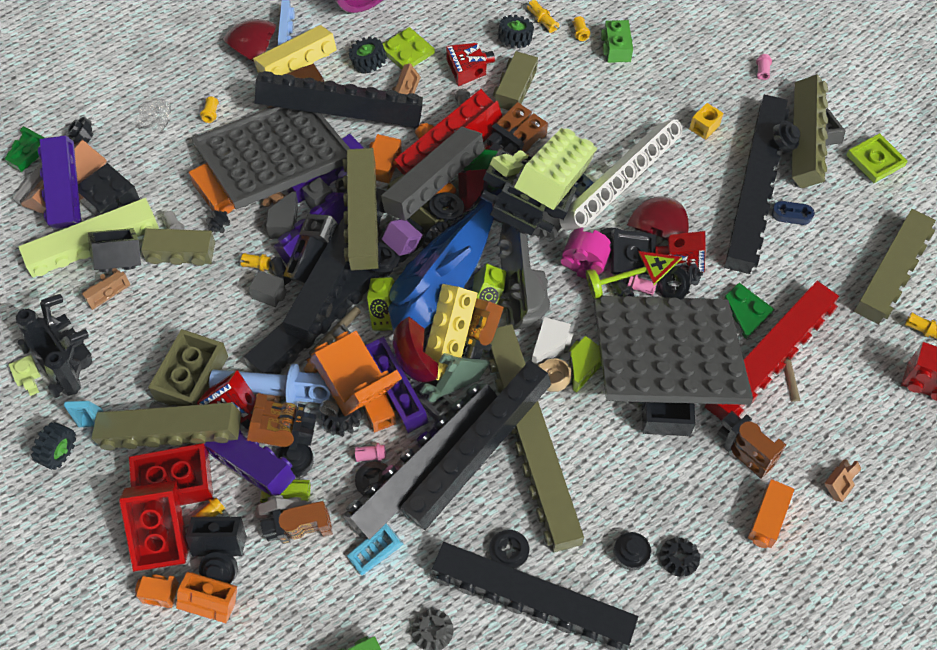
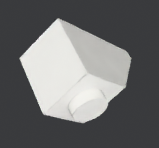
M544 317L532 356V362L539 365L548 359L564 354L565 347L571 346L573 334L570 333L571 324Z

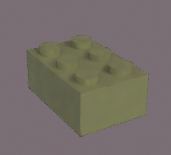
M181 329L148 387L154 400L170 406L198 405L199 399L210 388L209 379L211 371L213 369L221 370L228 358L224 343Z

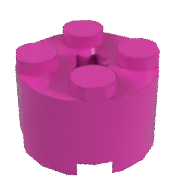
M578 228L570 233L562 254L561 264L577 272V276L586 279V270L594 269L600 275L604 271L611 249L609 245L611 242L604 234L596 230L590 233L583 231L584 228Z

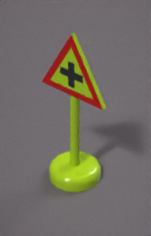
M638 251L645 267L601 280L594 269L586 270L588 287L593 299L601 298L603 296L601 285L644 272H648L654 286L682 257Z

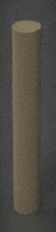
M354 306L309 351V355L311 356L315 352L314 349L325 342L329 345L336 338L333 333L342 324L347 327L361 313V310Z
M786 358L784 361L786 364L784 371L791 402L801 401L792 361Z

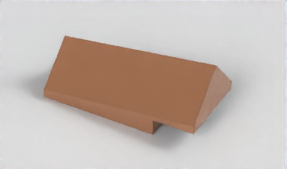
M83 140L74 144L77 181L79 184L104 166L107 160ZM43 180L36 185L21 203L22 206L42 214L46 210V204L42 197V189H44Z

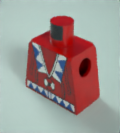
M477 43L446 46V60L458 86L485 76L487 64L495 62L493 51L482 53Z
M705 231L671 234L669 236V246H656V253L681 256L682 259L675 266L687 265L689 268L691 264H696L700 272H705Z
M236 370L206 390L197 404L233 403L242 413L240 423L248 430L252 418L250 412L253 410L257 398L240 372Z

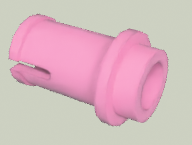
M761 54L756 60L758 66L757 78L767 80L770 78L772 59L768 54Z
M638 275L631 276L628 282V286H631L634 290L649 294L650 296H653L657 285L656 283L653 286L652 281L640 278Z
M377 443L376 446L355 447L356 462L370 460L381 462L382 459H386L385 445Z

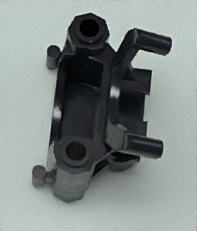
M61 294L41 300L40 306L44 318L38 317L36 312L31 309H22L16 315V323L24 339L18 340V345L24 353H29L31 350L53 383L48 385V389L54 398H58L61 392L67 396L77 394L81 389L80 371L81 369L88 368L92 363V354L83 343L85 339L89 338L87 330L75 332L71 328L59 332L70 325L71 322L65 313L57 318L51 315L50 307L63 303Z

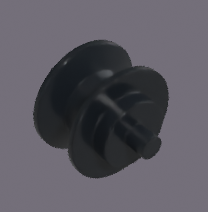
M213 210V218H206L210 228L209 231L224 233L225 229L223 226L230 225L226 211Z
M691 264L689 268L687 265H682L681 267L690 274V282L697 286L701 276H703V272H700L696 264Z

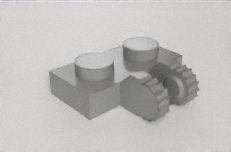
M282 495L271 496L267 502L259 504L255 508V517L258 520L273 518L274 510L280 509L283 512L284 510L311 504L312 502L301 501L300 497L283 499Z

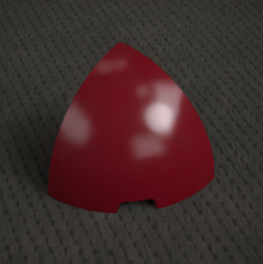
M262 19L245 20L233 26L225 34L223 40L237 52L254 62L253 58L265 53L269 41L275 32L276 24Z
M488 169L469 170L466 173L458 174L459 198L464 203L463 213L476 206L481 200L480 198L484 190L487 191L489 184L483 180V177Z
M657 196L644 201L636 208L627 223L629 227L644 233L656 234V236L669 241L671 234L688 233L689 230L688 216L683 205L677 200L665 196Z
M407 317L394 330L393 350L396 360L411 379L418 382L438 379V363L423 352L425 329L412 318Z

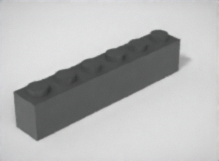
M460 127L381 195L385 213L406 221L484 151L482 133Z

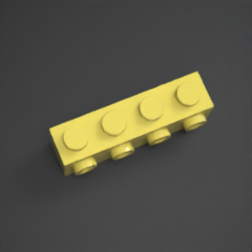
M319 25L253 59L257 72L270 71L276 75H284L313 64L315 61L329 56L337 49L333 33Z
M442 284L436 314L433 318L425 353L438 363V379L436 380L442 378L448 367L447 364L439 362L444 353L458 358L462 357L478 294L476 292Z

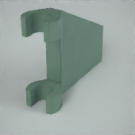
M444 353L439 362L447 364L448 367L436 387L431 384H425L420 392L429 395L427 399L429 402H435L439 397L479 381L490 362L488 360L458 358Z

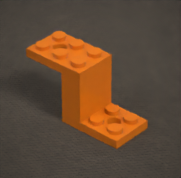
M346 331L335 338L336 341L330 345L325 342L314 349L315 352L307 359L308 363L303 369L305 373H320L344 416L386 394L402 379L398 370L389 373L388 370L383 373L380 372L357 331L351 334Z

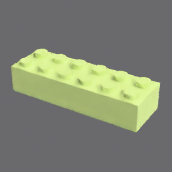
M561 128L525 165L514 188L554 210L585 172L598 148L591 141L575 136L572 130Z

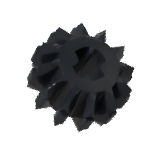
M330 398V405H323L324 413H321L324 428L326 430L330 429L333 436L340 431V435L343 437L346 430L353 434V427L360 426L361 411L357 409L347 416L339 417L343 413L336 401Z

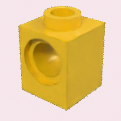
M706 103L692 117L689 130L706 140L720 126L724 113Z

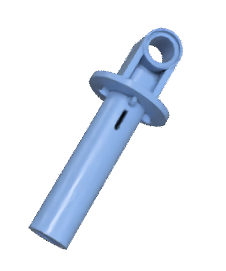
M292 364L287 375L240 372L253 394L286 396L287 403L296 405L297 401L322 404L327 402L331 396V392L320 374L300 372L298 364ZM213 369L210 374L209 387L211 388L235 371Z

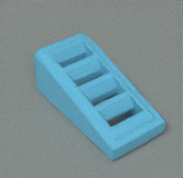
M69 401L64 403V407L78 427H94L97 412H104L102 408L90 401Z
M386 523L370 540L365 539L346 556L358 572L364 575L399 549L404 543L390 525ZM385 534L392 541L389 545L382 538ZM377 540L384 548L381 552L374 544ZM370 547L376 555L373 559L365 550L366 548ZM359 553L368 561L366 565L358 558L357 555Z

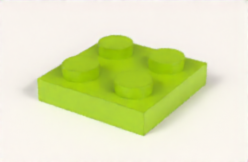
M410 27L383 43L387 57L400 69H403V66L409 63L414 67L435 53V48Z
M880 133L849 149L846 154L873 183L905 167L908 162Z

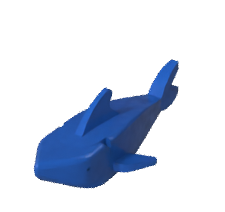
M495 188L490 193L497 196L502 192V189ZM481 199L477 207L436 237L413 261L406 265L405 270L397 278L390 290L389 297L392 302L388 307L393 332L397 325L407 317L412 318L424 329L433 322L436 314L442 284L464 288L473 274L486 245L494 217L490 215L493 210V204Z

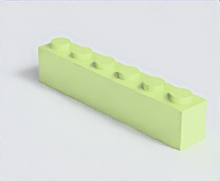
M144 198L18 247L26 268L32 277L43 276L56 268L66 267L79 259L89 258L88 232L134 228L138 237L145 234L146 228L159 229L147 199Z

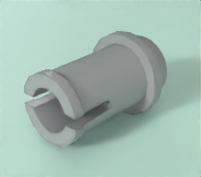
M167 211L161 216L168 229H185L184 225L179 223L173 211Z

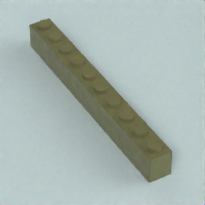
M512 324L498 327L490 343L492 345L491 350H484L485 353H489L491 358L488 360L490 362L491 373H496L497 376L495 386L498 393H501L525 366ZM537 401L510 433L511 435H516V452L518 456L522 455L524 460L522 464L523 474L525 478L529 477L531 482L529 486L530 496L532 500H537L539 508H536V514L539 522H544L546 531H543L546 545H551L553 553L581 546L584 535L539 402Z

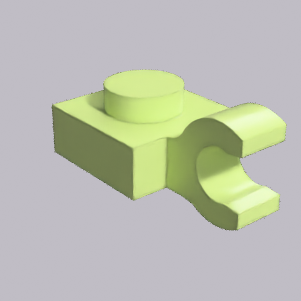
M522 150L518 151L514 156L509 154L499 155L492 158L490 165L503 176L509 177L519 174L520 170L524 167L521 162L528 158V155Z
M32 355L8 364L18 386L24 385L30 396L39 393L34 379L41 377Z

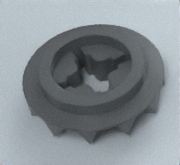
M428 609L423 613H419L413 622V639L423 650H442L452 640L454 632L452 621L449 615H446L440 609ZM430 620H432L435 627H440L436 631V640H433L430 632H425L429 628Z

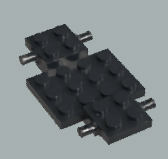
M501 149L496 154V156L503 154L515 155L508 150L505 152ZM523 151L528 155V158L522 160L521 162L525 167V165L532 159L533 155ZM490 165L483 180L491 187L502 189V192L496 196L484 190L480 199L493 204V210L490 215L498 222L507 223L515 227L518 232L532 236L534 230L538 227L548 233H551L554 224L542 219L543 211H546L553 218L564 220L577 189L576 187L572 186L553 210L514 188L524 167L520 170L519 174L506 177Z

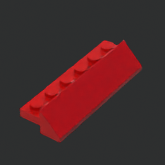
M480 89L396 157L392 163L402 174L406 175L460 127L482 133L483 142L486 141L492 133V126L503 117L498 101L493 102Z

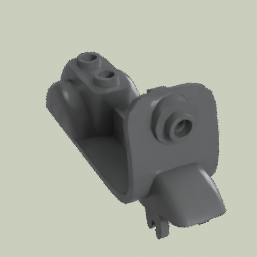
M543 211L542 219L554 224L551 233L538 227L534 230L533 235L540 236L541 239L545 237L550 238L553 241L558 236L557 232L562 228L559 218L556 219L549 216L546 211ZM502 223L500 239L497 243V246L500 247L498 257L501 259V269L506 271L504 294L501 296L505 301L501 305L506 310L507 325L512 324L514 330L524 329L541 319L550 308V300L547 293L548 280L544 271L531 269L527 234H522L515 227Z

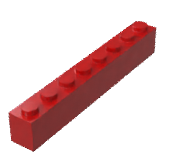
M818 280L744 359L753 396L752 403L758 397L756 392L760 388L765 390L771 383L772 379L770 377L773 373L778 375L786 365L784 363L786 358L792 360L799 351L797 347L800 344L805 345L812 337L811 331L813 329L818 331L825 322L823 318L826 315L832 316L838 308L836 302L840 296ZM706 404L704 408L722 421L731 411L740 417L744 412L743 407L745 405Z

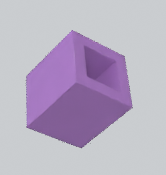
M401 219L391 221L386 226L382 240L401 256L415 251L422 234L408 221Z

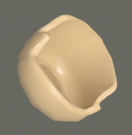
M553 358L538 365L549 374L551 386L547 391L559 392L570 383L572 371L565 361Z

